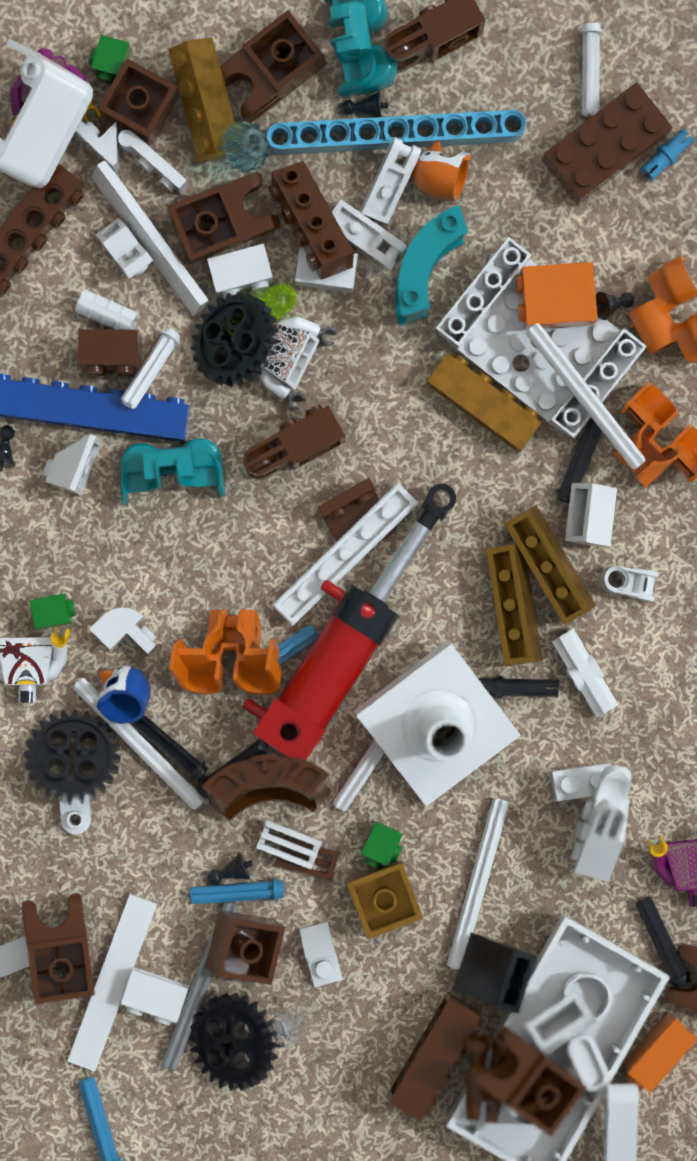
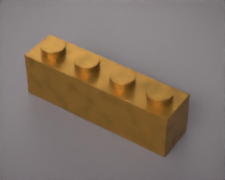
M213 38L187 40L169 48L171 63L198 162L221 160L243 152Z
M447 353L427 379L426 385L520 453L542 422L538 420L540 415L527 405L522 408L515 403L516 397L506 389L502 388L499 391L492 386V379L483 372L478 371L476 374L467 367L469 363L463 357L456 353L454 356Z
M537 505L504 523L564 625L584 615L596 606Z
M516 544L486 549L505 666L543 661L525 558Z

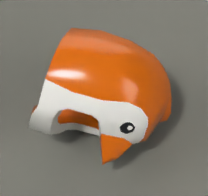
M440 141L434 143L428 151L423 152L419 156L412 171L413 180L417 188L433 199L441 201L457 200L466 182L472 154L462 151L455 157H445L442 153Z

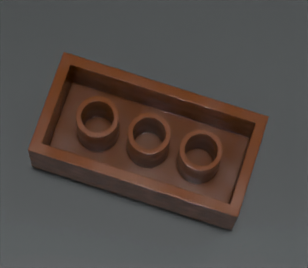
M636 82L546 151L542 161L574 202L579 205L666 138L673 127Z
M447 992L388 1092V1100L391 1105L418 1121H421L424 1115L430 1116L437 1103L435 1095L439 1089L445 1090L452 1078L450 1074L454 1063L459 1065L467 1052L464 1047L465 1037L477 1035L483 1023L480 1022L481 1015L478 1009Z

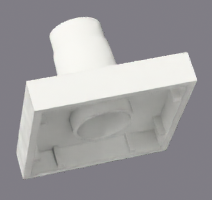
M449 640L445 641L354 710L358 719L426 807L521 736ZM445 724L456 726L453 734L446 740L440 742L431 741L432 735L438 727Z

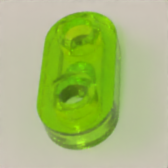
M285 283L274 285L259 297V299L265 302L266 306L272 309L270 315L277 318L275 323L291 312L297 303L295 290ZM279 295H286L288 301L285 304H279L277 297Z

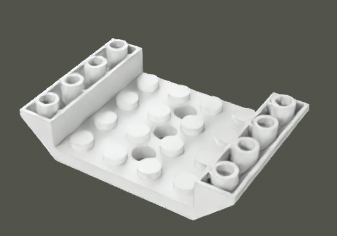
M508 237L439 323L436 330L457 352L513 394L520 402L536 411L540 415L539 417L548 424L574 439L591 416L540 351L532 346L531 340L526 335L528 329L524 330V322H519L518 304H522V293L516 292L515 277L520 275L522 267L538 265L530 259L532 255ZM514 268H516V271L512 274V276H511V277L508 279V281L506 282L507 277L509 276V274L513 271ZM512 282L501 316H492V314L487 313L490 308H498L502 293ZM478 313H480V316L476 319V321H475V322L472 324V326L469 328V325H470L471 321L475 318V316H476ZM597 317L598 321L594 325L543 328L601 403L647 347L625 328L620 331L609 321L601 320L599 317ZM524 356L527 358L529 367L526 371L519 372L514 369L512 362L515 357Z

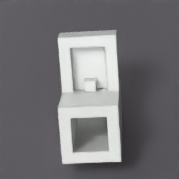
M117 218L96 234L99 241L128 279L143 273L148 268V264L153 261L120 218Z
M116 608L110 610L90 628L110 650H114L128 635L147 654H151L158 647L154 642L157 636L145 625L142 628L138 626L145 616L133 609Z

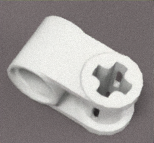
M613 566L602 572L600 584L609 593L654 602L655 597L652 596L655 578L659 577V573L645 569ZM611 572L619 573L622 578L621 585L618 588L612 587L608 582Z

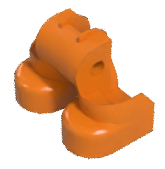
M680 255L650 273L648 281L656 298L628 313L632 322L629 327L630 329L635 328L640 341L647 346L645 351L648 356L678 343L689 363H697V313L688 317L687 321L676 324L670 313L678 305L697 298V289L684 266L687 260Z
M648 382L623 406L620 412L626 414L640 427L630 437V440L645 457V462L638 468L632 469L617 450L613 454L621 462V466L624 463L636 475L634 480H638L645 488L672 463L679 468L686 477L687 483L697 479V428L689 424L676 436L674 442L662 448L654 440V437L661 428L666 427L679 414V411L652 382Z
M226 609L210 610L207 637L203 648H189L179 638L172 646L169 671L184 690L196 694H216L223 689L225 675L224 666L221 663L225 652H236L237 660L234 664L232 679L235 685L247 693L270 695L280 690L282 674L278 663L280 649L274 638L269 640L268 648H260L261 622L256 610L241 609L239 615H229Z

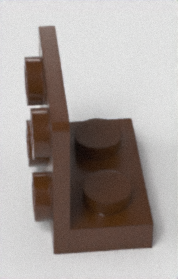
M367 478L318 506V510L337 542L380 499L375 492V487L370 478ZM394 527L383 539L396 533V527Z

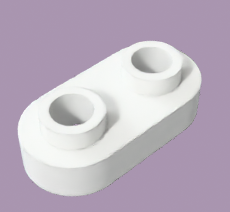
M74 775L68 776L70 782L74 780ZM88 794L84 795V804L80 803L78 797L73 798L71 805L68 804L67 797L63 796L61 799V823L68 833L81 834L90 827L92 818ZM73 814L80 816L81 822L79 825L71 823V816Z

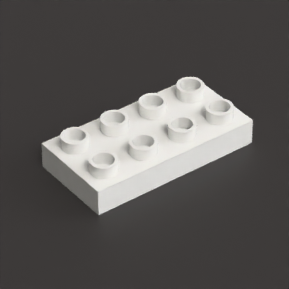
M562 914L535 961L519 1013L507 1011L493 1037H497L501 1028L506 1026L541 1051L525 1025L576 991L583 997L598 1021L584 1030L583 1033L589 1034L596 1042L609 1071L610 1078L608 1084H610L670 976ZM493 1037L491 1038L490 1050L485 1061V1068L487 1069L491 1068ZM566 1043L548 1055L542 1052L578 1079L567 1054ZM467 1083L448 1114L445 1123L449 1129L505 1161H566L604 1095L605 1088L598 1092L585 1090L552 1137L504 1103H502L497 1123H487L485 1121L486 1102L481 1104L479 1121H467Z

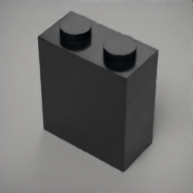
M471 932L453 989L493 1007L518 1014L537 956L495 939Z

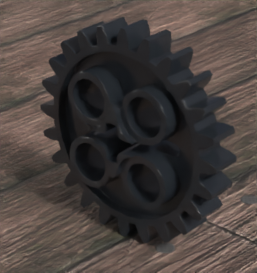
M237 291L236 296L227 293L226 301L218 297L216 307L208 305L210 312L208 315L200 314L204 321L202 324H195V327L200 331L199 334L192 335L191 337L197 341V344L192 346L191 350L198 353L193 358V361L200 364L197 369L205 373V378L221 386L224 384L232 387L234 383L242 386L244 379L250 382L253 381V372L259 375L262 374L261 364L270 365L266 357L267 355H275V352L270 347L278 343V340L272 338V335L277 333L279 329L272 325L277 318L270 315L272 309L266 306L263 300L250 293L245 295Z
M76 709L73 710L71 717H67L66 712L61 710V718L58 720L53 714H50V724L41 720L40 728L42 731L32 730V736L36 740L26 741L27 747L32 750L24 751V758L31 760L25 763V769L34 770L29 774V780H38L35 785L36 790L38 791L45 787L46 798L55 793L57 803L64 796L67 797L69 805L72 804L74 797H78L80 803L84 804V795L87 794L92 800H95L96 789L105 793L106 788L103 783L113 784V777L109 773L118 774L119 767L114 765V763H119L121 758L120 755L114 754L120 750L118 743H112L116 739V734H106L109 730V724L106 723L99 726V716L90 721L88 711L83 714L82 718L78 717ZM75 732L77 734L74 780L70 782L68 780L71 733ZM56 737H61L66 740V743L61 747H55L51 744V741ZM87 738L93 739L96 742L92 748H84L80 743ZM55 765L62 766L65 769V771L62 774L56 776L52 775L49 772V769ZM88 766L95 772L91 776L85 777L79 774V770Z
M225 993L209 999L208 1003L200 1006L201 1012L194 1015L198 1022L190 1026L196 1032L195 1035L189 1037V1040L196 1042V1046L190 1050L199 1054V1057L194 1061L195 1064L203 1063L204 1067L201 1073L204 1074L209 1071L211 1073L210 1082L219 1079V1088L228 1085L230 1091L237 1088L243 1091L260 1084V1081L268 1078L267 1072L274 1070L271 1062L278 1059V1056L272 1052L273 1049L279 1047L278 1043L272 1041V1037L276 1036L278 1032L270 1031L269 1029L274 1021H266L264 1017L267 1010L257 1011L259 1002L255 1001L249 1004L248 995L239 998L238 993L231 995Z

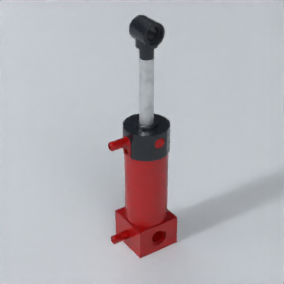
M437 484L429 490L425 501L421 505L423 512L370 593L366 590L362 591L351 584L345 592L328 580L323 582L320 589L339 602L332 611L331 618L278 699H274L268 710L250 698L243 704V709L261 720L253 731L254 735L288 757H298L307 760L326 731V726L377 648L382 645L400 616L389 609V605L385 601L437 521H443L446 515L453 509L456 503V494L451 486ZM437 492L446 493L449 497V504L445 507L436 506L433 502V495ZM287 723L294 724L297 727L298 734L293 740H287L282 736V727Z

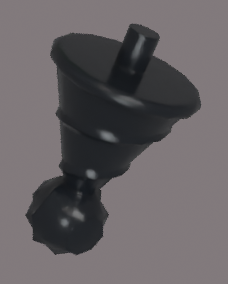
M380 91L362 99L356 104L352 100H345L341 105V110L346 115H352L356 110L373 117H382L381 108H388V102H381Z
M599 291L596 293L597 317L601 320H607L621 306L624 308L633 306L635 298L630 292H625L621 294V297H616Z
M8 425L0 428V436L2 438L0 442V472H2L3 467L13 468L16 465L9 441L14 438L15 430Z
M238 852V855L221 872L212 869L207 875V879L213 885L220 884L223 878L250 880L248 867L253 866L252 860L245 862L242 853Z

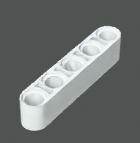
M606 1084L603 1161H636L639 1110L637 1084Z

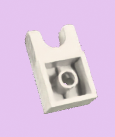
M612 765L604 768L591 802H585L582 812L584 822L578 821L574 838L579 839V843L575 842L571 856L572 860H576L574 873L608 882L611 878L625 841L630 801L627 799L630 790L632 775L624 767Z

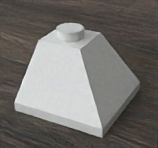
M89 434L58 452L54 460L49 459L43 473L44 476H47L45 482L81 496L102 441L97 436Z

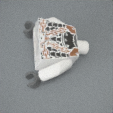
M293 317L272 324L279 329L277 333L272 335V338L278 340V343L270 347L275 352V355H267L266 359L270 365L261 364L262 374L257 375L265 388L281 399L286 398L292 409L299 410V408L292 404V398L298 395L306 401L305 396L299 392L293 393L290 389L296 390L319 341L324 346H332L334 342L326 340L324 334L330 332L336 335L337 331L333 327H326L323 330L319 324L302 317Z

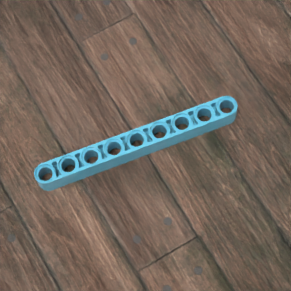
M503 110L285 122L273 124L268 129L267 143L271 152L277 155L388 149L392 140L388 131L393 127H399L403 130L404 135L398 139L403 140L402 144L409 147L411 145L431 147L438 141H440L441 146L508 143L518 141L523 136L526 128V119L519 111ZM507 121H515L520 129L517 132H509L504 124ZM484 122L490 126L491 131L481 134L476 130L475 126L478 123ZM450 124H457L461 127L462 132L459 135H451L447 132L446 128ZM424 125L429 126L433 130V134L429 137H422L417 132L418 128ZM363 129H371L375 136L371 140H364L359 136V133ZM340 130L346 134V138L343 141L335 142L330 138L331 133ZM306 132H313L317 139L309 144L303 142L301 137ZM281 133L286 135L288 140L283 145H276L273 143L272 138L276 134Z

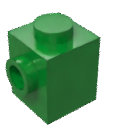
M105 35L100 36L97 48H92L88 62L89 65H92L91 69L93 74L97 76V80L107 84L113 83L126 58L129 59L131 53L129 42Z
M67 594L29 600L36 630L73 623L72 617L76 616L75 603L73 599H68Z
M375 821L361 851V854L366 856L364 862L379 869L382 864L388 867L390 861L396 863L403 848L398 845L403 834Z

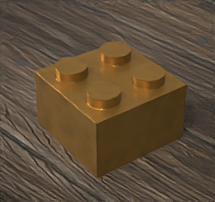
M402 860L390 864L388 867L385 866L347 880V886L367 940L423 919Z

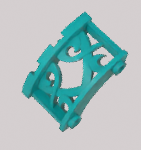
M459 205L445 210L430 220L414 237L405 253L395 291V307L399 326L427 318L426 309L430 307L428 280L431 271L446 254L465 244L463 236L468 233V228Z

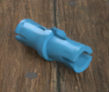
M680 129L666 145H660L656 149L657 153L640 167L642 174L648 173L645 176L647 180L653 182L668 165L672 166L675 164L677 157L689 145L693 144L694 139L692 136L685 138L689 134L685 129Z

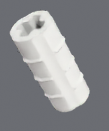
M87 289L82 292L75 308L76 313L111 329L133 330L139 317V313Z

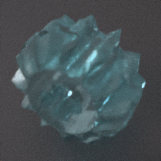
M250 120L230 125L226 129V133L221 136L225 144L220 149L226 153L224 160L231 161V169L249 172L264 165V160L269 157L266 149L270 144L265 142L264 137L266 133L260 132L259 124L254 125Z

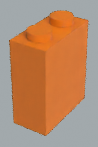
M593 262L524 266L520 271V275H516V292L522 293V304H518L519 322H524V330L529 329L536 323H539L542 328L594 325L598 321Z
M667 1012L621 1064L626 1070L623 1075L630 1084H637L638 1091L645 1088L651 1093L697 1041V1037Z

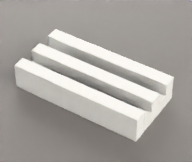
M267 820L256 848L312 869L322 841ZM272 828L314 845L313 850L269 834V830ZM266 839L310 856L309 860L306 861L264 843Z

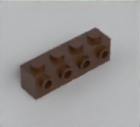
M301 161L272 172L271 185L268 187L269 193L274 202H279L281 214L286 225L291 224L297 246L304 248L310 270H316L320 280L353 268L354 251L305 162Z

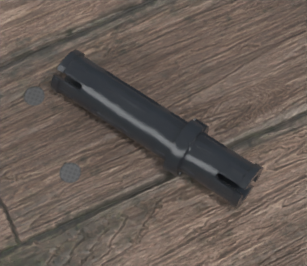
M497 675V678H478L488 693L496 696V699H502V696L558 698L559 689H547V687L558 688L559 679H505L501 675Z

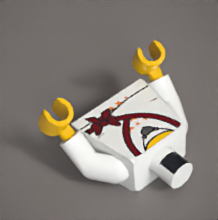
M54 627L51 637L0 638V680L4 681L5 685H18L19 703H36V685H49L50 681L58 677L67 662V642L71 634L69 629H66L64 637L59 636L56 633L57 627Z

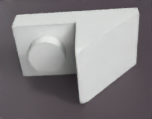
M80 121L75 134L103 161H107L116 172L119 169V127L117 122L99 138L98 136L101 132L90 121L86 124Z
M328 922L299 929L314 988L343 980Z

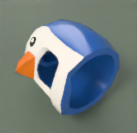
M129 665L120 666L114 670L101 671L100 676L104 683V690L100 692L97 702V709L110 721L120 724L133 723L142 718L148 709L151 693L150 683L142 671Z

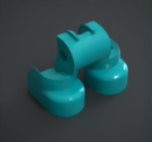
M324 0L328 4H333V6H330L331 18L327 20L328 26L331 28L345 26L346 35L331 40V46L342 63L345 83L340 84L337 88V94L345 99L388 88L394 82L397 75V62L387 55L384 47L377 44L371 45L370 34L379 31L386 23L388 18L386 1Z
M196 438L187 442L183 447L156 449L150 444L138 443L127 448L121 457L119 478L122 504L124 506L128 505V493L154 491V489L162 488L161 479H166V475H177L179 486H189L192 488L217 486L220 496L226 497L222 455L215 443L208 439Z

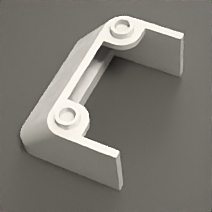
M9 39L7 45L27 56L21 67V78L32 89L6 140L0 138V171L26 185L42 188L48 184L92 100L93 91L91 85L39 52Z

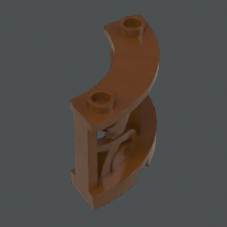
M277 754L252 756L251 759L236 764L232 763L217 772L202 786L203 790L209 795L210 806L229 821L245 809L268 801H286L315 812L331 793V789L327 787L326 782L330 778V774L327 771L304 759L277 756Z

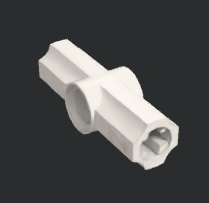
M574 629L551 641L566 666L567 675L573 679L574 687L578 692L581 691L595 717L601 716L618 705L603 680L604 675L594 657L588 654Z

